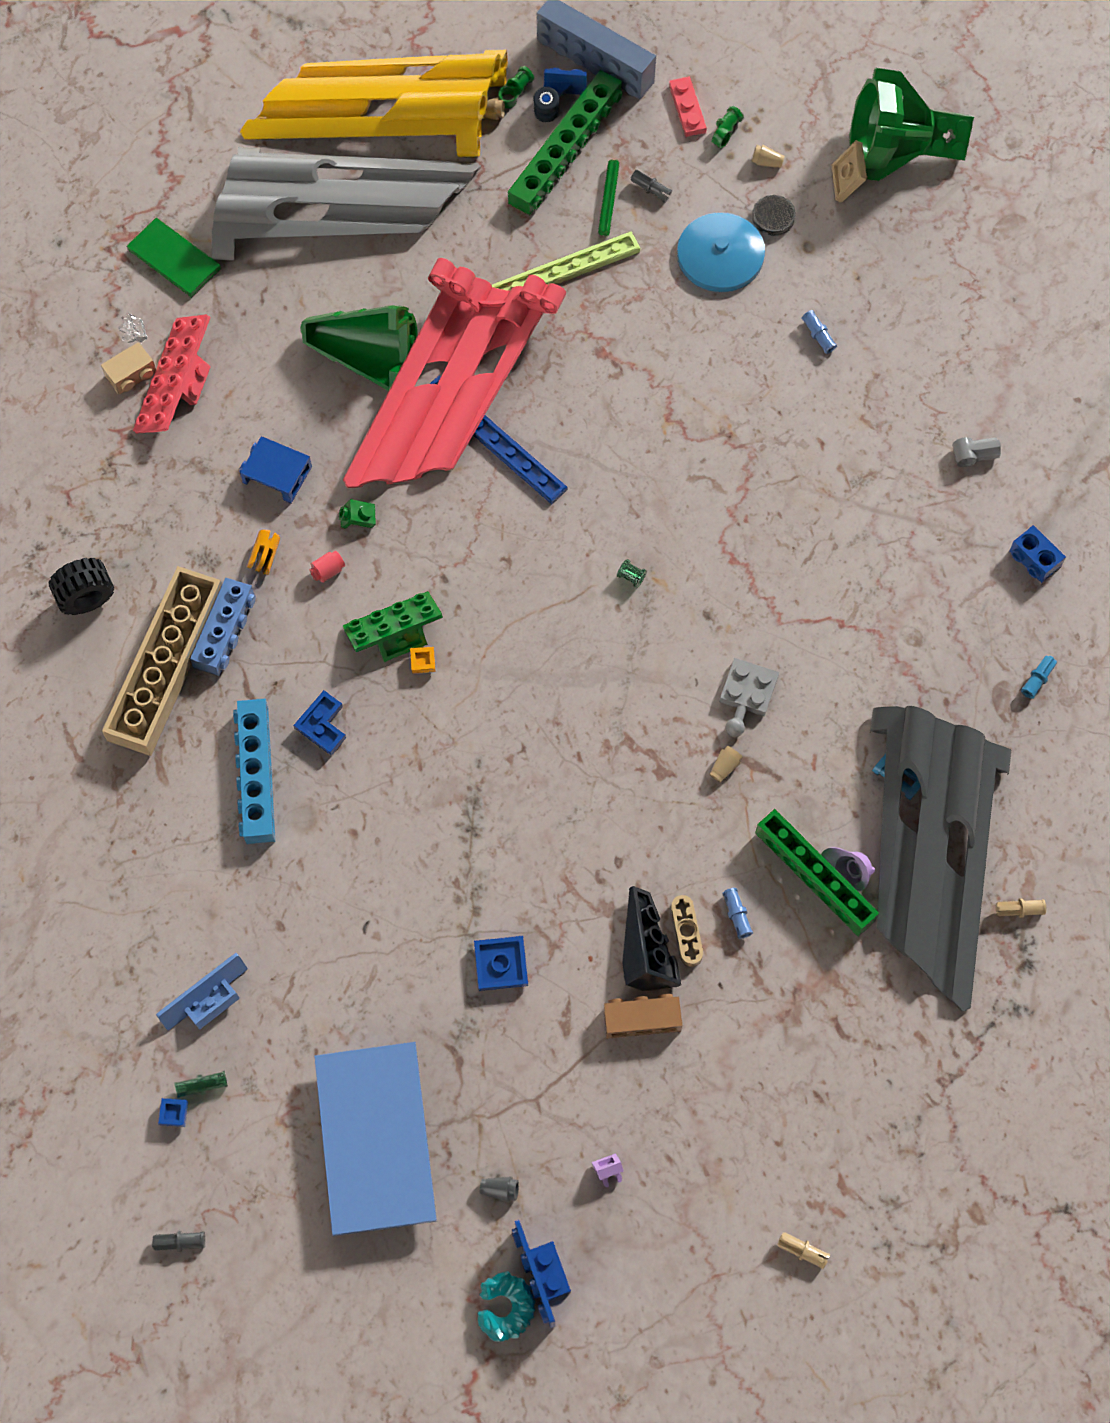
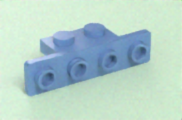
M237 953L233 954L159 1011L156 1016L167 1030L173 1028L187 1016L191 1018L200 1030L240 999L229 984L248 969Z

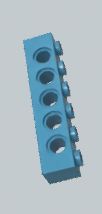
M266 698L237 701V709L233 710L234 723L238 724V732H234L235 745L239 746V754L235 755L236 767L240 768V776L236 777L237 790L241 791L242 798L237 801L238 812L242 814L243 822H239V835L244 837L246 844L276 842L269 707ZM251 723L257 724L254 729H246L247 725ZM252 745L258 746V749L254 752L247 751ZM259 768L256 774H248L250 769ZM254 790L261 791L257 797L249 796ZM254 813L262 814L258 820L250 819Z

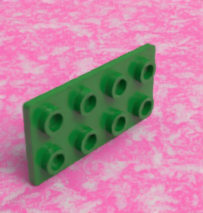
M427 591L418 593L414 597L402 602H396L382 610H376L362 618L351 620L343 625V629L355 652L378 645L381 657L386 662L410 652V648H421L428 645L422 626L439 620L443 616L432 596Z

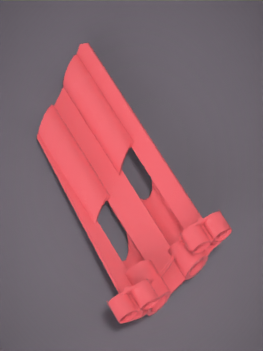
M438 258L428 276V280L441 292L343 478L346 487L359 488L374 481H385L387 484L422 478L424 473L432 470L448 471L454 469L543 313L556 314L566 296L565 289L553 283L547 285L542 278L536 275H528L523 286H515L510 291L493 288L488 281L476 278L474 272L461 266L456 268L449 260ZM507 345L493 373L474 375L484 354L497 347ZM438 361L448 362L438 384L415 386L426 364Z

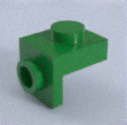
M350 499L339 510L338 517L341 520V528L346 529L351 524L373 528L376 525L375 504Z

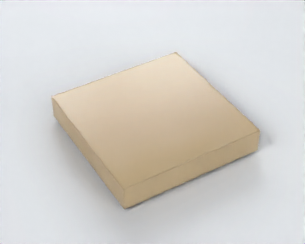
M855 141L831 164L835 199L838 202H843L867 180L862 142Z

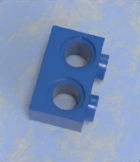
M1034 525L1015 539L1009 550L1014 560L1021 562L1027 568L1028 573L1033 578H1037L1041 583L1056 572L1066 558ZM1023 545H1028L1032 549H1026ZM1039 561L1046 562L1048 566L1042 565Z

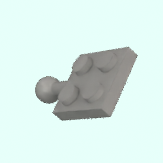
M734 658L719 701L737 707L734 718L730 719L726 724V731L730 736L738 737L743 734L745 730L743 718L746 711L765 717L779 672Z

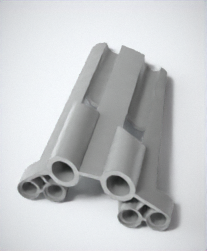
M238 147L237 155H233L231 158L227 180L222 194L219 195L215 205L212 227V259L234 260L235 238L421 233V231L426 230L434 222L447 199L453 193H459L467 186L475 172L481 168V165L476 162L260 153V148ZM318 168L364 170L358 180L319 179L317 176ZM282 202L330 204L328 211L319 221L279 220L273 214L274 208Z

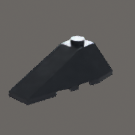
M635 886L629 888L622 960L625 985L641 991L681 986L678 962L675 955L671 956L666 943L669 942L667 934L661 932L658 925L660 916L651 893Z

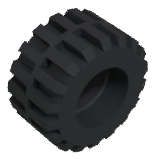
M82 558L65 564L50 577L51 579L48 582L59 610L66 615L84 614L97 609L110 599L115 590L103 562L95 558Z

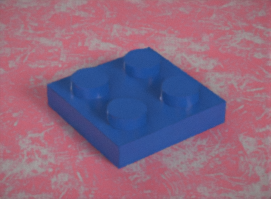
M523 936L474 941L479 991L528 986Z

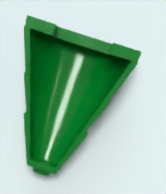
M395 305L372 309L363 308L349 312L337 311L311 316L304 319L300 327L302 343L333 362L337 361L359 376L362 375L387 391L390 390L415 342L418 330L415 316L413 313L408 312L409 308Z

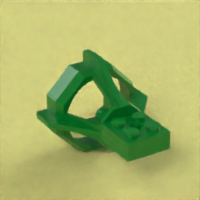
M875 68L872 79L867 78L855 101L849 132L850 146L855 141L862 142L867 180L880 181L920 155L965 161L974 117L967 114L930 109L901 71ZM949 131L950 136L946 139L943 135Z

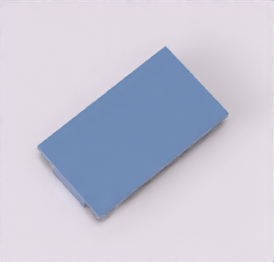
M416 1042L315 1055L332 1235L340 1236L437 1222Z

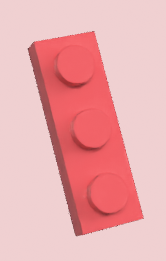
M690 76L670 80L669 87L685 137L706 133L707 127Z

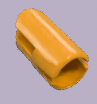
M260 530L258 532L247 568H252L259 552L255 571L260 572L268 555L263 572L265 575H269L280 542V536L275 532L272 538H269L270 530Z

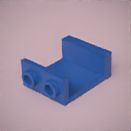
M261 436L258 442L252 445L250 456L247 461L241 464L239 472L244 484L247 485L250 479L280 491L283 500L292 504L310 472L312 464L310 456Z

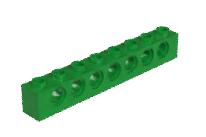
M602 70L596 74L508 190L509 205L528 215H531L535 209L537 210L541 206L544 196L552 191L556 180L563 177L566 167L569 163L575 161L577 152L580 148L586 146L592 132L595 133L598 130L600 122L604 117H608L614 103L620 101L623 95L621 80Z

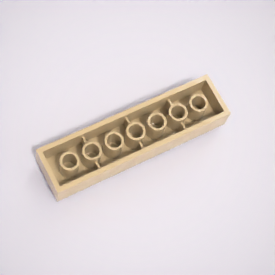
M177 566L102 730L108 742L152 756L192 666L191 655L222 587L221 580Z

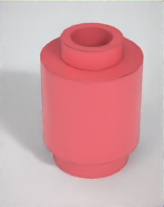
M337 551L328 552L311 563L312 568L309 571L315 581L320 580L324 583L340 573L342 568L345 567V563Z

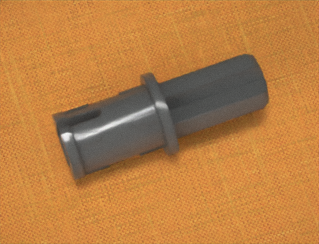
M635 170L631 175L630 180L645 189L647 194L651 193L663 200V202L669 199L662 192L671 195L672 190L657 182V178L652 179L639 170Z
M178 1231L175 1234L154 1235L152 1238L153 1250L177 1249L178 1252H181L182 1249L205 1248V1232L181 1233V1231Z

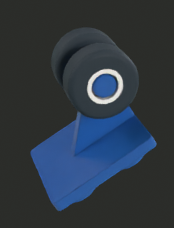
M559 68L544 69V87L538 89L533 97L536 118L545 123L554 121L559 115V97L562 94L581 95L587 88V72L579 69L571 71Z

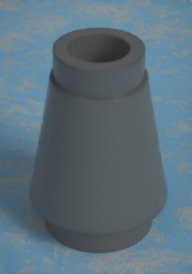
M512 1176L482 1178L480 1194L505 1202L517 1200L519 1181L513 1179Z

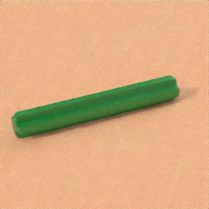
M611 159L608 161L598 234L600 236H608L610 234L619 173L618 160Z

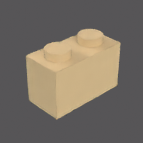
M139 342L101 364L105 377L119 395L130 391L141 381L151 378L156 372L153 360Z

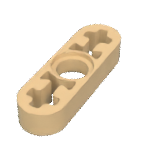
M679 895L672 901L671 913L680 958L686 966L694 967L700 964L703 957L694 904L688 896ZM680 902H683L684 906H689L685 912L686 919H682L681 910L676 909ZM683 925H690L694 929V934L690 937H685L680 933V928ZM691 942L693 952L698 953L695 956V960H691L690 956H685L689 950L688 943Z

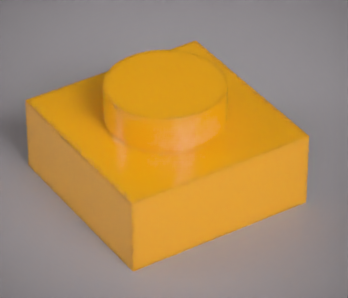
M434 647L410 648L412 674L436 672Z

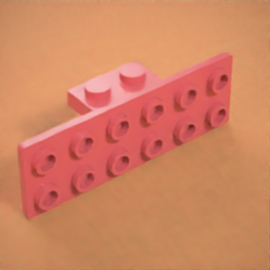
M207 314L176 318L154 377L151 380V385L144 398L141 411L136 419L133 429L135 433L167 431L180 397L189 405H197L211 368L210 365L197 355L210 321V316Z

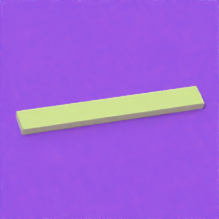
M628 232L492 284V287L510 291L515 286H523L528 275H536L542 278L547 285L551 283L559 284L640 252V246L633 233Z

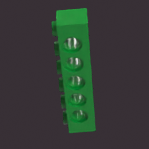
M776 809L771 811L757 824L755 834L857 937L876 921L879 912Z

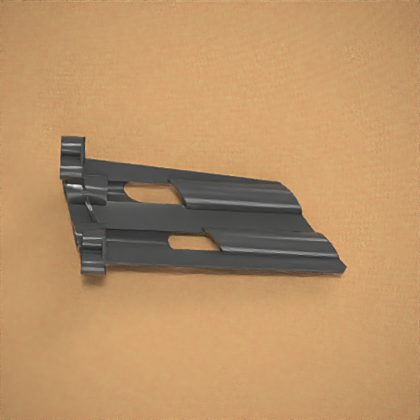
M899 706L873 708L870 733L875 732L887 735L877 929L893 947L916 963L945 997L955 1003L961 1011H965L971 1008L995 773L1009 774L1012 751L1007 747L986 740L982 732L972 727L952 724L936 718L929 711L916 706H906L905 708ZM906 768L915 772L921 785L922 798L918 833L911 830L899 817L903 774ZM953 821L962 822L968 830L964 877L955 872L946 862L950 823Z

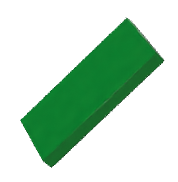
M157 217L126 246L128 251L191 298L221 269L219 263Z

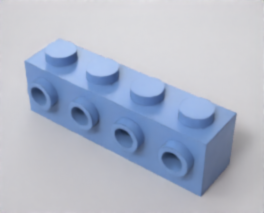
M225 578L190 660L193 668L220 676L222 670L227 668L230 660V651L235 649L238 643L237 635L239 630L245 627L247 622L246 614L249 608H253L256 595H254L251 585Z

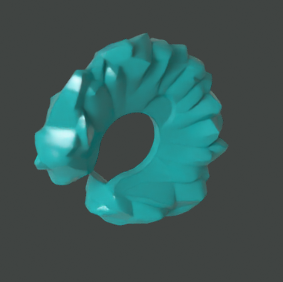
M508 1271L498 1273L493 1278H487L485 1282L481 1283L480 1297L483 1300H491L497 1296H506L512 1303V1310L506 1317H498L487 1309L479 1311L477 1313L478 1325L493 1341L504 1342L510 1338L520 1337V1333H525L526 1327H529L530 1321L534 1319V1305L536 1302L533 1299V1294L530 1292L531 1287L526 1284L524 1279L513 1276Z

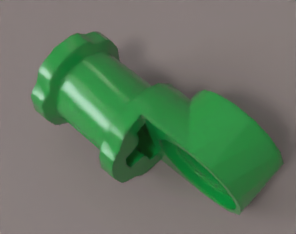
M525 66L520 67L518 73L513 78H509L507 83L500 89L498 100L504 101L505 108H513L517 104V98L523 93L525 86L534 81L535 77L532 71ZM506 94H510L514 98L508 101L504 100L502 97Z
M729 106L727 113L716 121L718 128L712 137L713 144L720 148H724L727 145L735 125L744 120V115L740 109L735 106Z

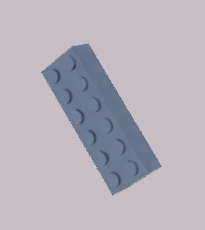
M547 0L537 11V40L542 45L554 49L561 56H566L573 60L577 65L585 67L594 75L602 70L621 80V89L640 100L655 83V54L560 0Z

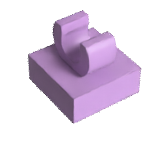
M616 1153L592 1162L599 1180H602L606 1188L609 1187L608 1177L615 1175L619 1183L622 1182L620 1173L624 1170Z

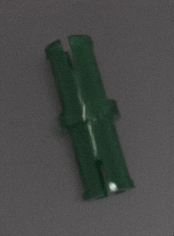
M225 1071L207 1076L200 1074L194 1079L175 1082L177 1098L197 1093L203 1095L209 1090L228 1087Z

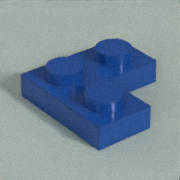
M323 690L293 725L294 729L332 755L346 739V735L330 724V721L342 709V703Z

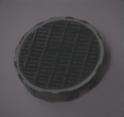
M768 195L759 199L754 205L752 212L755 227L762 233L764 231L771 236L782 235L792 228L796 217L793 204L785 197L778 195Z

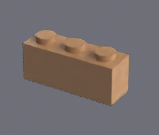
M662 994L657 999L639 996L633 998V1001L623 1002V999L618 998L604 1003L607 1039L681 1032L682 1030L679 996L673 997V994Z

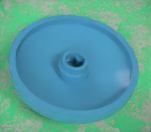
M711 213L692 221L683 230L677 249L678 263L684 275L698 287L713 292H730L747 286L760 273L765 257V245L759 231L746 219L729 213Z

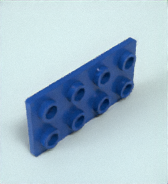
M520 1220L514 1221L515 1228L512 1229V1236L516 1247H522L524 1254L520 1256L525 1273L531 1272L533 1279L529 1280V1284L534 1298L540 1297L542 1304L538 1307L543 1324L549 1323L550 1328L556 1327L548 1301L571 1292L556 1247L552 1241L530 1249Z

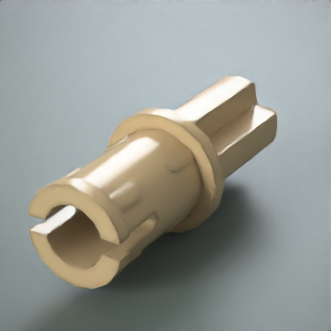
M1019 898L1018 901L997 902L995 911L997 916H1019L1020 918H1024L1025 915H1045L1046 902L1044 899L1024 901L1022 898Z
M782 1233L778 1240V1246L798 1256V1260L804 1259L821 1269L825 1268L830 1254L810 1245L809 1241L803 1242L787 1233Z

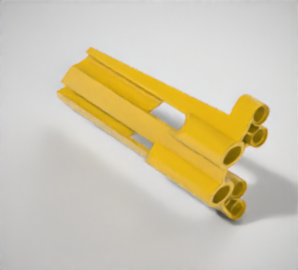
M485 50L484 54L306 63L301 66L296 78L283 79L262 100L263 109L255 119H248L240 133L245 140L456 135L457 157H480L481 119L486 111L487 92L489 87H503L507 82V50ZM434 66L423 75L403 76L407 67ZM398 99L384 116L363 117L368 111L372 100Z

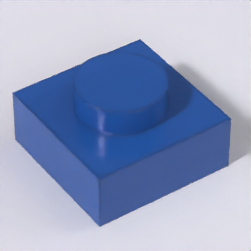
M161 1098L158 1124L160 1126L185 1127L188 1101Z

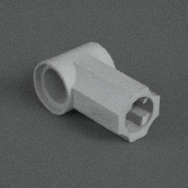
M964 437L952 443L957 466L968 467L977 461L996 459L1001 456V445L997 437L974 441L969 437Z

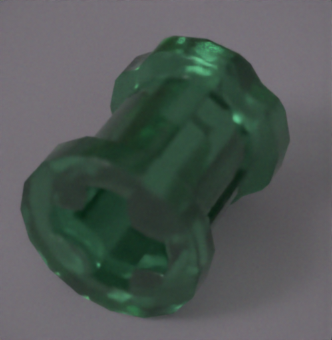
M626 559L620 566L617 577H623L633 583V587L638 588L643 582L647 570L639 569L631 564L629 559Z

